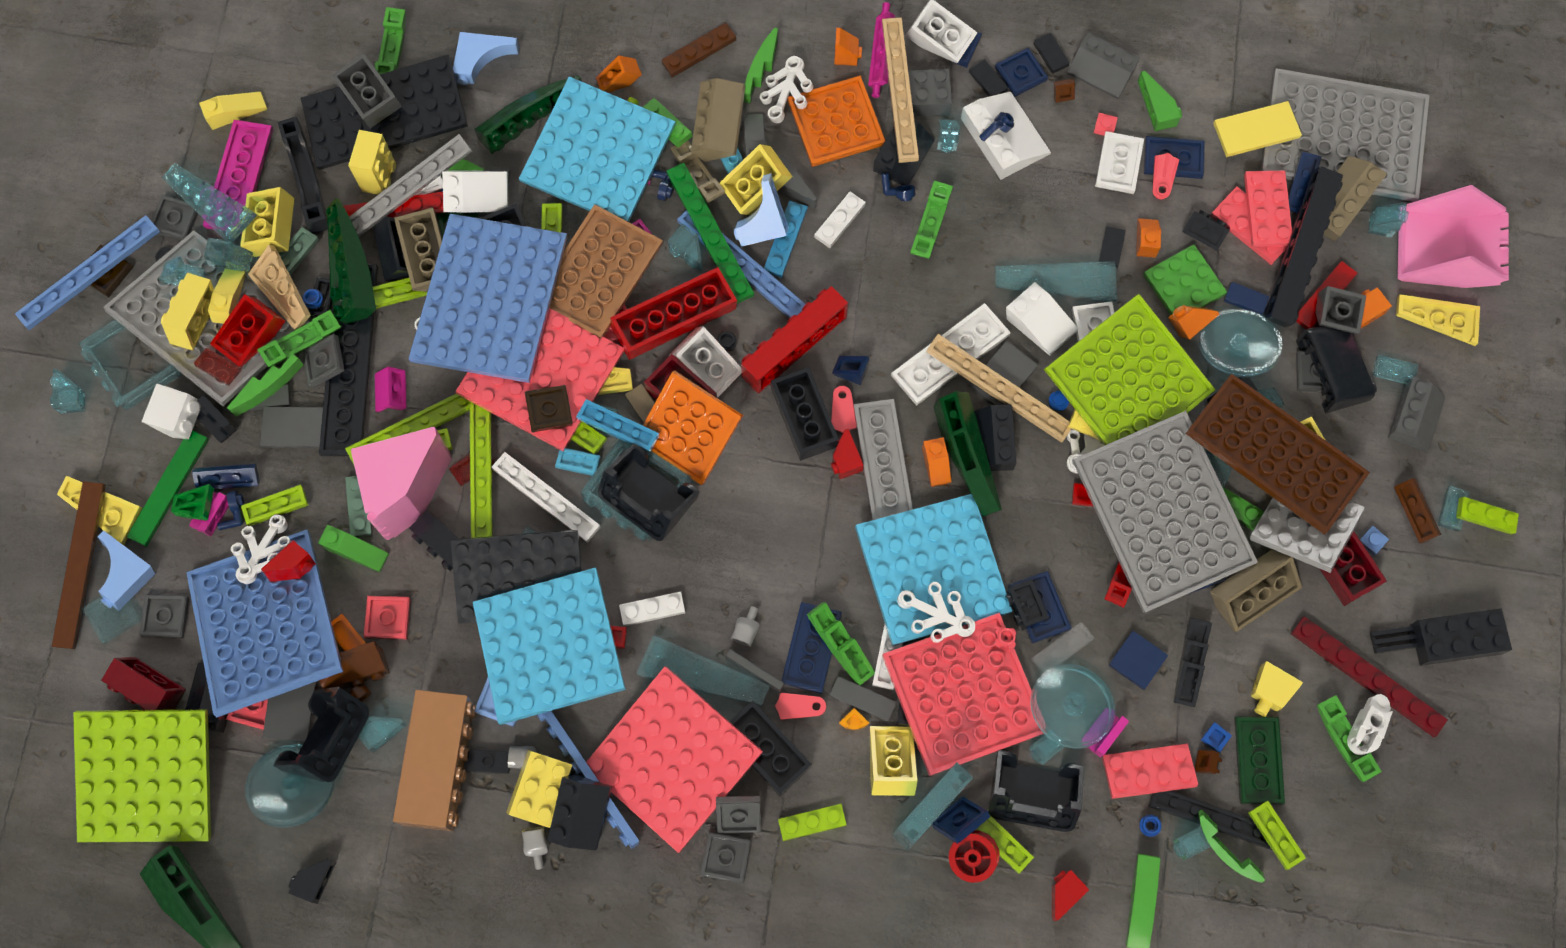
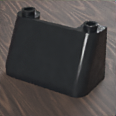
M1326 326L1312 327L1302 332L1296 343L1299 350L1306 349L1305 355L1310 354L1324 389L1321 391L1322 396L1326 395V403L1322 404L1325 414L1371 401L1374 398L1377 387L1371 380L1354 340V333Z
M634 443L604 470L598 494L605 503L653 539L662 541L695 502L700 491L688 483H683L677 488L647 465L649 458L646 450Z
M340 687L314 690L308 703L310 712L318 717L299 753L297 754L291 750L281 752L273 764L274 767L286 773L320 782H332L336 779L369 717L368 707Z
M998 750L989 801V815L995 819L1061 832L1072 831L1082 810L1084 766L1067 763L1060 768L1059 772L1017 764L1018 757L1011 751Z

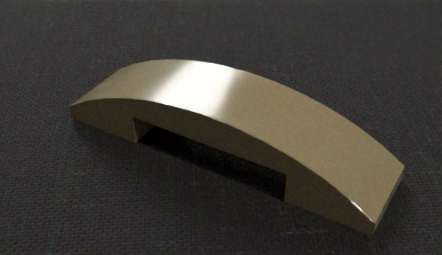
M686 141L678 148L676 146L671 147L670 149L678 164L685 163L704 200L710 202L725 194L724 189L716 178L713 179L700 159L691 152L692 145L689 141Z

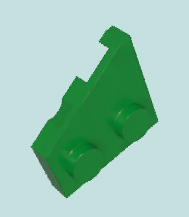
M208 484L174 495L171 512L179 517L208 520L214 488Z

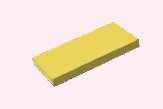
M1288 101L1217 119L1213 123L1226 157L1299 139L1302 136Z

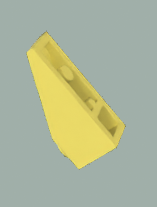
M261 92L216 96L199 103L204 117L212 130L233 123V120H241L267 110Z
M224 270L212 292L208 307L212 322L224 324L238 304L246 275L245 271Z

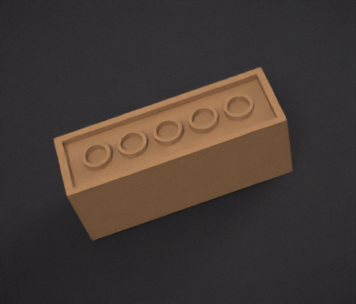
M422 690L415 691L393 822L402 826L454 831V826H458L459 813H457L458 804L461 805L463 792L460 791L461 783H464L466 779L464 764L465 761H468L467 754L470 750L467 748L468 740H471L473 736L471 721L472 718L476 717L475 709L477 707L468 696Z

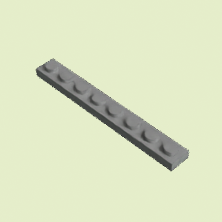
M458 134L349 216L358 237L443 174V171H447L470 154L472 150L462 136Z

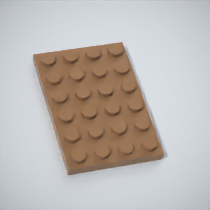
M594 204L564 250L549 308L569 318V321L599 338L604 337L610 328V317L619 314L663 245V240Z

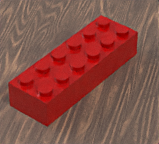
M717 267L610 317V327L621 347L624 348L628 360H631L694 330L696 327H700L735 310L737 299Z
M832 286L827 290L823 289L817 295L816 300L812 303L808 302L802 308V312L797 316L793 315L789 318L787 325L776 329L768 341L764 340L761 342L753 354L749 353L743 358L741 363L742 378L758 394L771 384V380L777 379L847 318L848 302Z

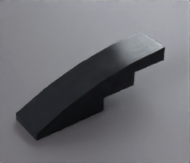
M1190 617L1179 666L1174 703L1194 708L1196 706L1205 669L1204 662L1209 646L1207 643L1212 627L1211 622Z

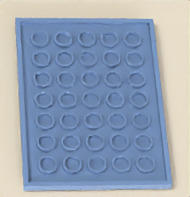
M450 214L409 355V361L530 383L568 238L567 233Z
M308 530L287 536L291 541L294 540L308 552L316 563L300 579L270 582L265 574L260 572L257 573V578L254 582L250 584L241 583L235 575L239 568L235 556L186 572L212 710L216 718L343 672L311 535ZM278 540L271 542L268 547L277 544ZM250 550L244 554L247 563L252 557ZM267 557L260 559L258 564L267 561Z

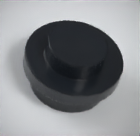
M723 332L717 338V342L726 351L733 350L737 345L736 336L731 332Z

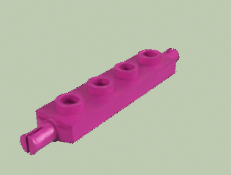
M887 2L882 4V13L876 17L868 82V86L873 88L872 97L874 98L880 97L881 87L888 83L882 19L895 18V15L889 12L890 3Z

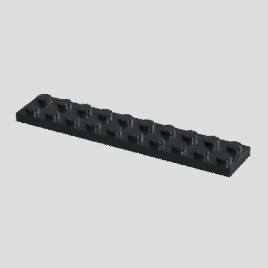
M368 264L372 287L377 286L378 266L377 264ZM374 312L366 319L342 324L340 329L332 333L339 338L344 371L325 381L319 445L320 456H349L345 448L363 440Z

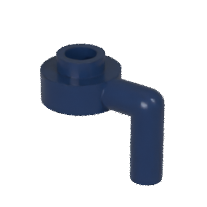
M1000 112L994 118V122L979 135L980 139L986 141L997 129L1008 133L1014 127L1013 117L1009 113Z
M654 169L651 177L664 179L659 185L657 198L658 200L666 201L667 198L672 196L673 187L670 186L671 181L667 172Z
M889 172L881 173L884 195L896 196L901 201H910L916 195L915 186L901 185L897 188H890Z
M237 491L227 493L228 505L234 519L218 522L219 531L238 527L244 523L241 513V506L245 504L244 498Z

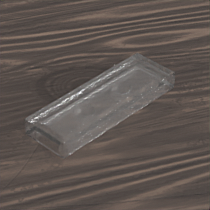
M1080 622L1035 655L1031 661L1042 675L1045 676L1095 638L1085 625Z

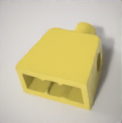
M1266 661L1259 668L1251 692V697L1259 701L1254 711L1266 717L1270 708L1274 711L1281 710L1303 682Z

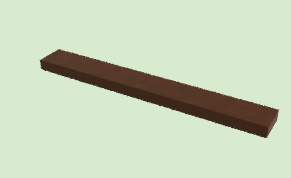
M82 482L51 647L74 650L76 648L106 487L103 483Z

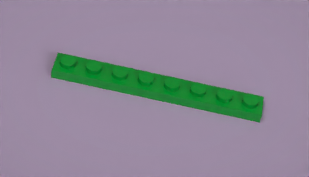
M685 163L667 170V175L715 266L720 269L736 297L737 304L753 297L754 292Z

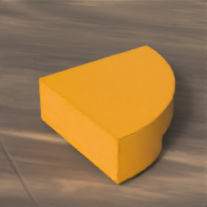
M853 708L839 724L850 730H858L866 727L869 722Z

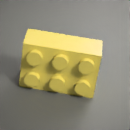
M359 130L348 166L362 192L379 195L383 190L391 186L390 177L391 173L396 169V161L382 134Z
M759 144L719 184L740 214L752 215L762 203L763 191L761 181L763 175H772L777 191L793 176L771 146Z
M281 187L247 193L240 247L254 257L261 256L268 245H274L278 253L289 251L294 197Z
M187 273L184 280L182 279L179 282L178 292L176 296L171 298L170 307L161 319V324L170 344L194 350L210 317L208 307L212 292L214 291L210 279Z
M528 750L506 813L550 828L562 777L569 775L572 764Z

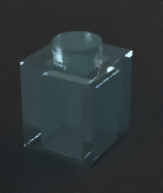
M1051 729L1031 745L1029 749L1031 750V757L1037 763L1040 762L1043 765L1066 746Z
M1200 827L1173 840L1175 844L1173 849L1176 855L1182 857L1183 860L1211 847Z

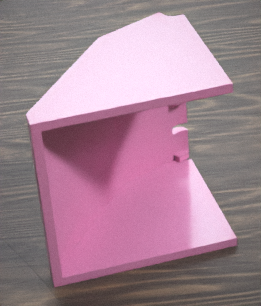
M1473 185L1399 206L1398 279L1404 282L1460 288L1501 285V282L1508 281L1509 266L1501 267V265L1509 263V247H1502L1509 245V229L1501 230V228L1509 227V213L1505 212L1506 207Z
M435 427L351 449L366 514L369 513L367 519L386 540L395 538L405 531L427 510L452 460L450 451Z

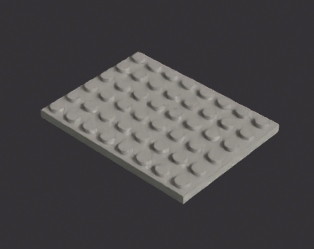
M1276 68L1273 73L1269 106L1288 101L1302 136L1299 139L1264 147L1261 171H1285L1286 179L1293 180L1302 151L1322 156L1319 167L1322 166L1335 172L1338 171L1348 156L1372 162L1387 173L1372 195L1412 202L1418 201L1430 95Z
M193 230L103 308L105 312L219 404L224 406L246 386L253 376L256 377L267 365L258 352L246 364L239 367L214 348L210 343L223 324L212 322L210 317L193 351L169 343L161 324V319L170 307L171 298L176 296L178 292L179 282L182 279L184 280L187 273L210 279L215 289L225 269L245 271ZM246 272L239 301L244 294L257 298L285 320L281 329L270 342L295 331Z
M1186 411L1072 460L1143 613L1258 563L1203 446L1185 434L1192 425Z

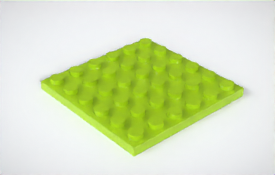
M1140 294L1133 297L1044 369L1104 446L1184 411L1188 413L1215 391V388Z
M99 710L73 712L77 842H178L211 840L208 710Z

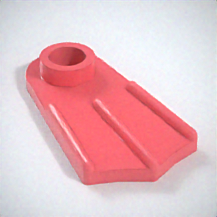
M1169 153L1154 157L1152 192L1160 200L1166 199L1170 195L1179 164V159ZM1159 187H1164L1165 193H1160Z
M838 386L833 392L831 422L834 429L841 433L846 429L850 431L857 427L852 393L846 386ZM842 392L846 394V397L843 399L838 396Z
M780 693L775 707L780 720L821 716L826 710V703L821 697ZM815 703H819L821 705L820 709L817 711L813 709V705Z

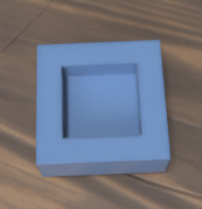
M1374 526L1370 527L1360 539L1366 550L1373 556L1389 540Z

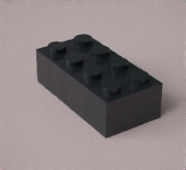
M807 367L771 380L772 393L799 460L802 461L837 448L839 438L810 368Z
M1502 608L1420 619L1410 625L1414 627L1413 634L1416 635L1415 642L1418 643L1416 652L1420 666L1503 655L1512 650Z
M754 701L750 702L730 721L763 751L752 767L779 797L812 767L807 758Z

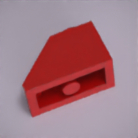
M849 429L844 430L833 454L832 463H830L834 475L838 474L839 479L863 471L864 465Z
M293 540L262 567L261 570L270 582L300 579L316 563L310 554Z
M1062 870L1054 878L1056 881L1052 886V919L1054 921H1058L1089 891L1087 886L1072 870L1066 873Z

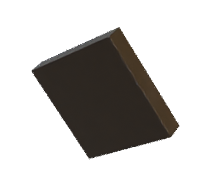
M100 244V246L95 250L93 254H95L104 246ZM122 260L90 286L109 298L134 267L126 260Z
M566 385L525 392L532 433L573 426Z

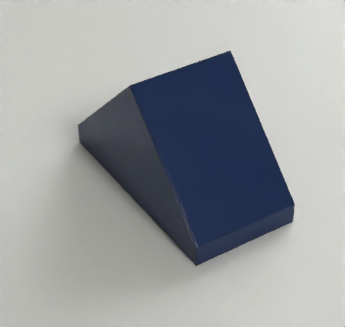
M839 356L832 374L861 386L868 370L869 357Z

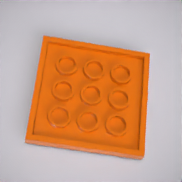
M861 76L816 88L808 93H800L808 102L804 109L797 108L793 96L787 98L811 167L883 146L885 143V138Z
M673 371L643 426L659 433V438L651 451L653 454L700 485H703L744 415L678 372Z

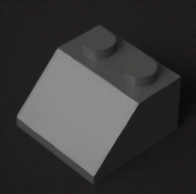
M1330 286L1325 287L1318 293L1315 309L1319 325L1360 334L1366 295Z

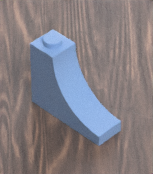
M460 32L453 65L456 81L461 85L475 84L477 75L487 63L500 56L518 55L520 47L517 38Z
M771 174L763 175L761 181L763 198L759 208L749 217L739 220L734 229L735 238L739 240L741 247L787 235L789 227Z
M103 531L98 538L109 551L111 568L106 582L98 592L102 596L101 602L110 609L114 607L120 611L155 575V572L148 563L107 532Z

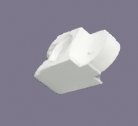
M1378 694L1368 698L1365 707L1359 711L1347 738L1348 746L1354 754L1365 755L1377 750L1381 745L1393 712L1390 711V702L1386 696Z

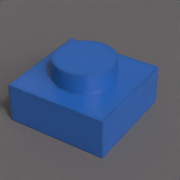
M1214 722L1200 740L1212 750L1220 753L1232 735Z

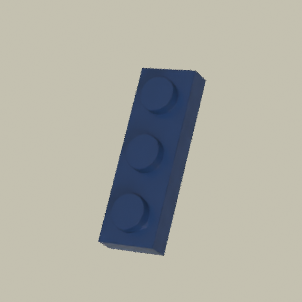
M1301 152L1288 194L1291 212L1299 214L1312 172L1319 168L1322 156Z
M256 464L194 468L192 471L196 488L208 484L214 489L258 486L260 483Z

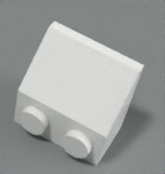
M156 384L142 422L172 438L189 439L202 405L197 401V398L188 393Z

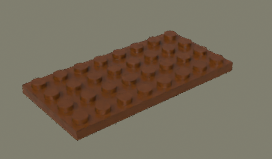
M1233 374L1228 377L1185 433L1324 535L1330 530L1370 473Z

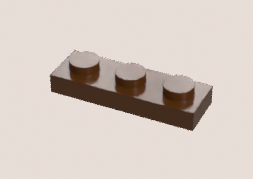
M1412 478L1395 486L1394 489L1419 543H1425L1440 536V530L1416 479Z

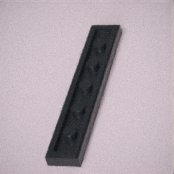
M1174 791L1152 793L1148 807L1201 825L1199 811L1202 809L1217 824L1219 832L1272 850L1254 821L1250 818Z

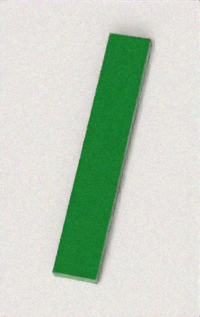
M192 431L189 439H183L129 531L128 539L145 547L148 546L172 505L174 495L179 493L208 443L209 439Z

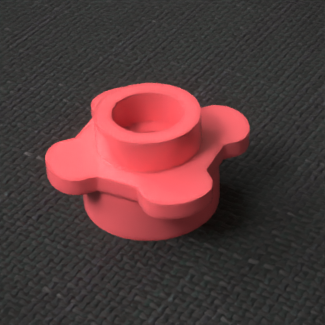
M998 627L995 630L997 634L995 645L998 648L1004 646L1013 649L1016 646L1014 642L1016 638L1015 629Z

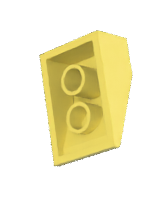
M870 726V780L872 795L915 796L917 770L914 737L910 727Z

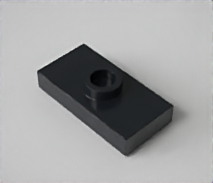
M469 750L465 770L466 772L509 774V752Z

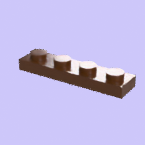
M724 23L663 58L662 64L673 78L736 41V36L727 23Z

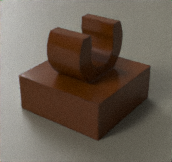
M1073 79L1054 82V100L1056 103L1075 99V82Z
M1198 750L1195 772L1200 774L1220 773V770L1217 769L1218 762H1222L1219 753L1213 750Z

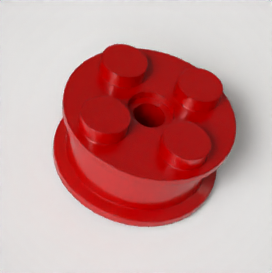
M974 830L959 844L953 842L949 850V864L952 871L966 882L977 883L986 880L993 874L999 863L1000 852L998 845L989 834L983 831ZM971 854H975L977 859H973Z

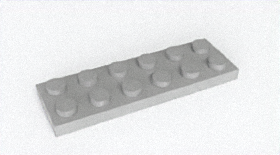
M894 399L854 404L872 520L913 510Z

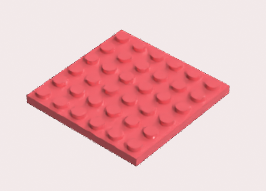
M549 308L530 383L467 372L456 389V394L564 452L582 422L576 416L586 399L591 402L595 401L624 353V348L603 336L599 338L569 321V318ZM566 385L573 426L532 433L525 392Z
M1000 613L975 621V631L968 637H961L955 634L944 638L939 643L933 642L931 637L882 655L929 776L1049 732L1015 649H1009L1004 646L998 648L995 645L997 640L995 630L998 627L1006 628ZM968 624L963 625L962 628L968 629ZM938 634V635H935L934 637H935L936 639H940V638H941V635Z
M664 667L586 763L599 782L612 786L611 792L674 850L680 853L716 810V797H726L763 751L668 667Z

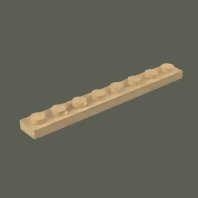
M902 17L882 19L898 162H915L919 160Z
M937 334L926 352L1004 405L1011 404L1013 411L1061 443L1070 432L1071 428L1067 427L1069 424L1067 419L940 334Z

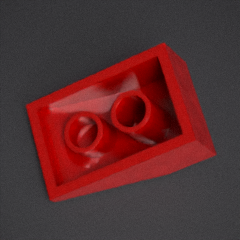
M244 294L210 344L237 366L242 367L258 353L257 349L268 344L276 336L285 320L257 298Z

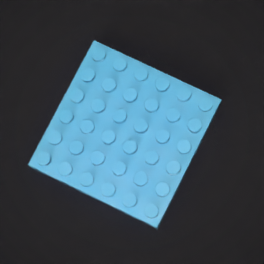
M568 77L519 177V181L588 211L595 204L629 222L676 122L584 82Z
M972 494L855 526L892 646L927 637L935 629L944 630L952 626L943 622L916 634L911 629L912 623L915 620L923 621L933 616L912 606L908 609L901 608L897 603L898 595L902 591L908 590L915 595L916 599L937 608L932 595L928 593V586L932 582H938L941 585L940 593L947 611L954 617L956 615L952 604H949L947 601V596L952 591L959 592L961 595L960 604L964 614L971 617L974 622L998 613L1002 616L1012 612L1011 607H1009V601L1005 597L1007 593L978 506ZM931 586L933 592H938L936 586ZM908 595L903 597L906 602H910L911 599ZM956 595L950 596L952 601H957ZM916 623L915 629L921 630V625Z
M596 567L473 602L498 724H506L626 690Z

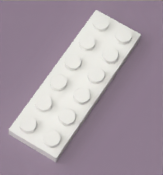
M984 303L942 336L978 360L1010 336V331ZM931 344L891 373L892 378L916 406L958 375L957 372L926 352Z

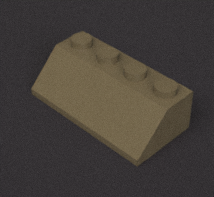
M715 78L702 81L700 84L691 152L704 162L736 156L746 86L743 83Z
M1348 156L1337 171V173L1343 175L1341 180L1343 185L1336 195V206L1329 216L1330 224L1324 231V235L1333 242L1342 235L1387 175V173L1372 162Z
M433 208L394 218L412 290L428 292L443 240L437 215Z
M1272 549L1258 558V563L1240 570L1210 591L1215 607L1234 632H1238L1302 588L1293 557Z

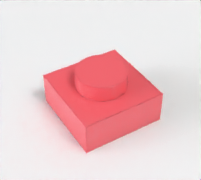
M1099 113L1093 133L1103 136L1106 131L1114 133L1118 117Z

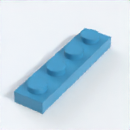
M792 201L788 202L784 213L789 227L787 235L775 238L764 269L771 275L783 277L808 206Z
M587 399L576 416L578 420L631 445L635 443L648 453L652 451L659 438L658 432Z

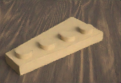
M268 245L248 275L293 329L297 330L305 324L310 317V313L274 245Z

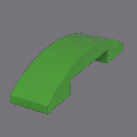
M386 7L383 21L385 29L379 59L375 62L374 67L379 75L398 69L405 32V9Z
M938 181L933 182L910 254L927 259L930 258L953 186Z
M328 310L312 319L308 324L257 350L269 368L288 359L292 354L296 355L311 347L341 327L331 310Z
M1337 695L1318 704V711L1331 739L1361 782H1365L1381 773L1382 771L1371 753L1357 755L1350 750L1347 738L1352 726L1345 716L1347 712Z
M1201 809L1199 811L1201 827L1215 853L1239 874L1263 883L1265 881L1264 873L1249 858L1242 863L1215 836L1218 832L1217 824Z

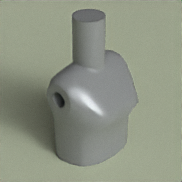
M751 606L747 617H739L730 638L732 641L744 646H752L753 640L760 628L759 623L754 621L759 610L758 608Z
M510 745L508 768L521 769L527 751L537 753L534 746Z
M544 826L522 830L524 854L534 858L536 870L544 868L542 855L549 851Z

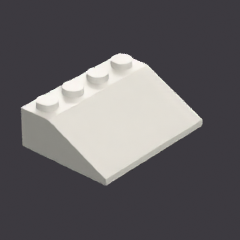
M1011 92L982 98L963 107L961 120L1000 180L1051 154ZM1000 112L1009 113L1013 117L1014 127L1008 133L997 129L986 141L980 139L979 135L994 122V118Z

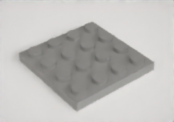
M1272 498L1253 530L1250 540L1331 573L1362 517L1365 507L1349 501L1330 530L1324 535L1279 501Z

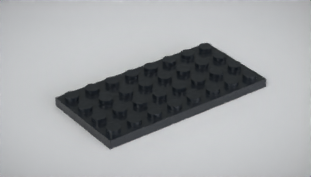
M449 54L380 74L402 107L372 128L367 126L340 87L301 97L316 167L321 170L349 162L359 130L382 134L390 150L468 127Z

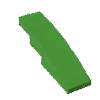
M774 28L754 57L745 81L743 101L745 103H751L753 87L762 86L764 71L772 72L778 42V28Z
M292 354L280 369L272 365L260 381L253 376L227 409L234 416H238L254 408L290 381L304 366L303 363Z
M822 602L806 614L832 654L857 685H862L875 674L855 638H850L842 622L835 619L826 603Z
M1137 855L1131 890L1132 900L1128 918L1129 928L1126 939V946L1129 948H1150L1160 869V857Z

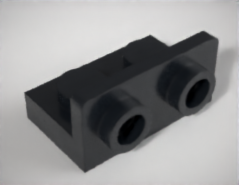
M1202 210L1199 212L1194 211L1182 232L1218 251L1230 231L1227 229L1228 224L1219 219L1216 222L1209 219L1211 215Z
M204 395L197 400L202 405L197 419L220 443H223L237 431Z
M1032 579L1008 588L1005 597L1009 601V607L1012 606L1015 612L1013 615L1014 621L1017 626L1021 627L1022 631L1029 626L1048 619Z

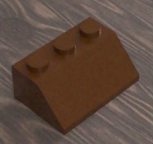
M373 641L339 653L343 672L321 679L319 682L323 689L340 687L344 690L350 686L352 688L358 685L363 686L365 681L371 679L372 681L385 678L386 674L390 673L384 650Z

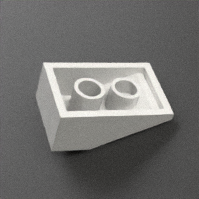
M930 0L905 36L919 47L958 63L977 32L936 1Z
M443 171L444 212H496L508 207V171Z
M1035 282L1006 307L1007 320L1049 356L1078 331V327L1051 295Z
M696 327L669 354V356L673 354L717 393V398L742 373V369L705 327Z

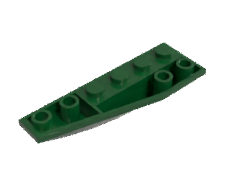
M579 75L572 77L576 80L581 81V77ZM567 79L541 87L505 106L474 129L479 141L491 154L503 149L509 141L515 140L524 130L533 127L536 121L550 114Z
M335 198L326 209L330 297L333 302V315L339 325L368 318L376 311L371 275L360 239L340 199Z
M955 391L939 398L933 407L942 438L944 437L946 449L970 494H972L982 516L1001 511V504L969 393Z
M169 845L148 861L140 872V876L161 909L204 948H243L179 847Z

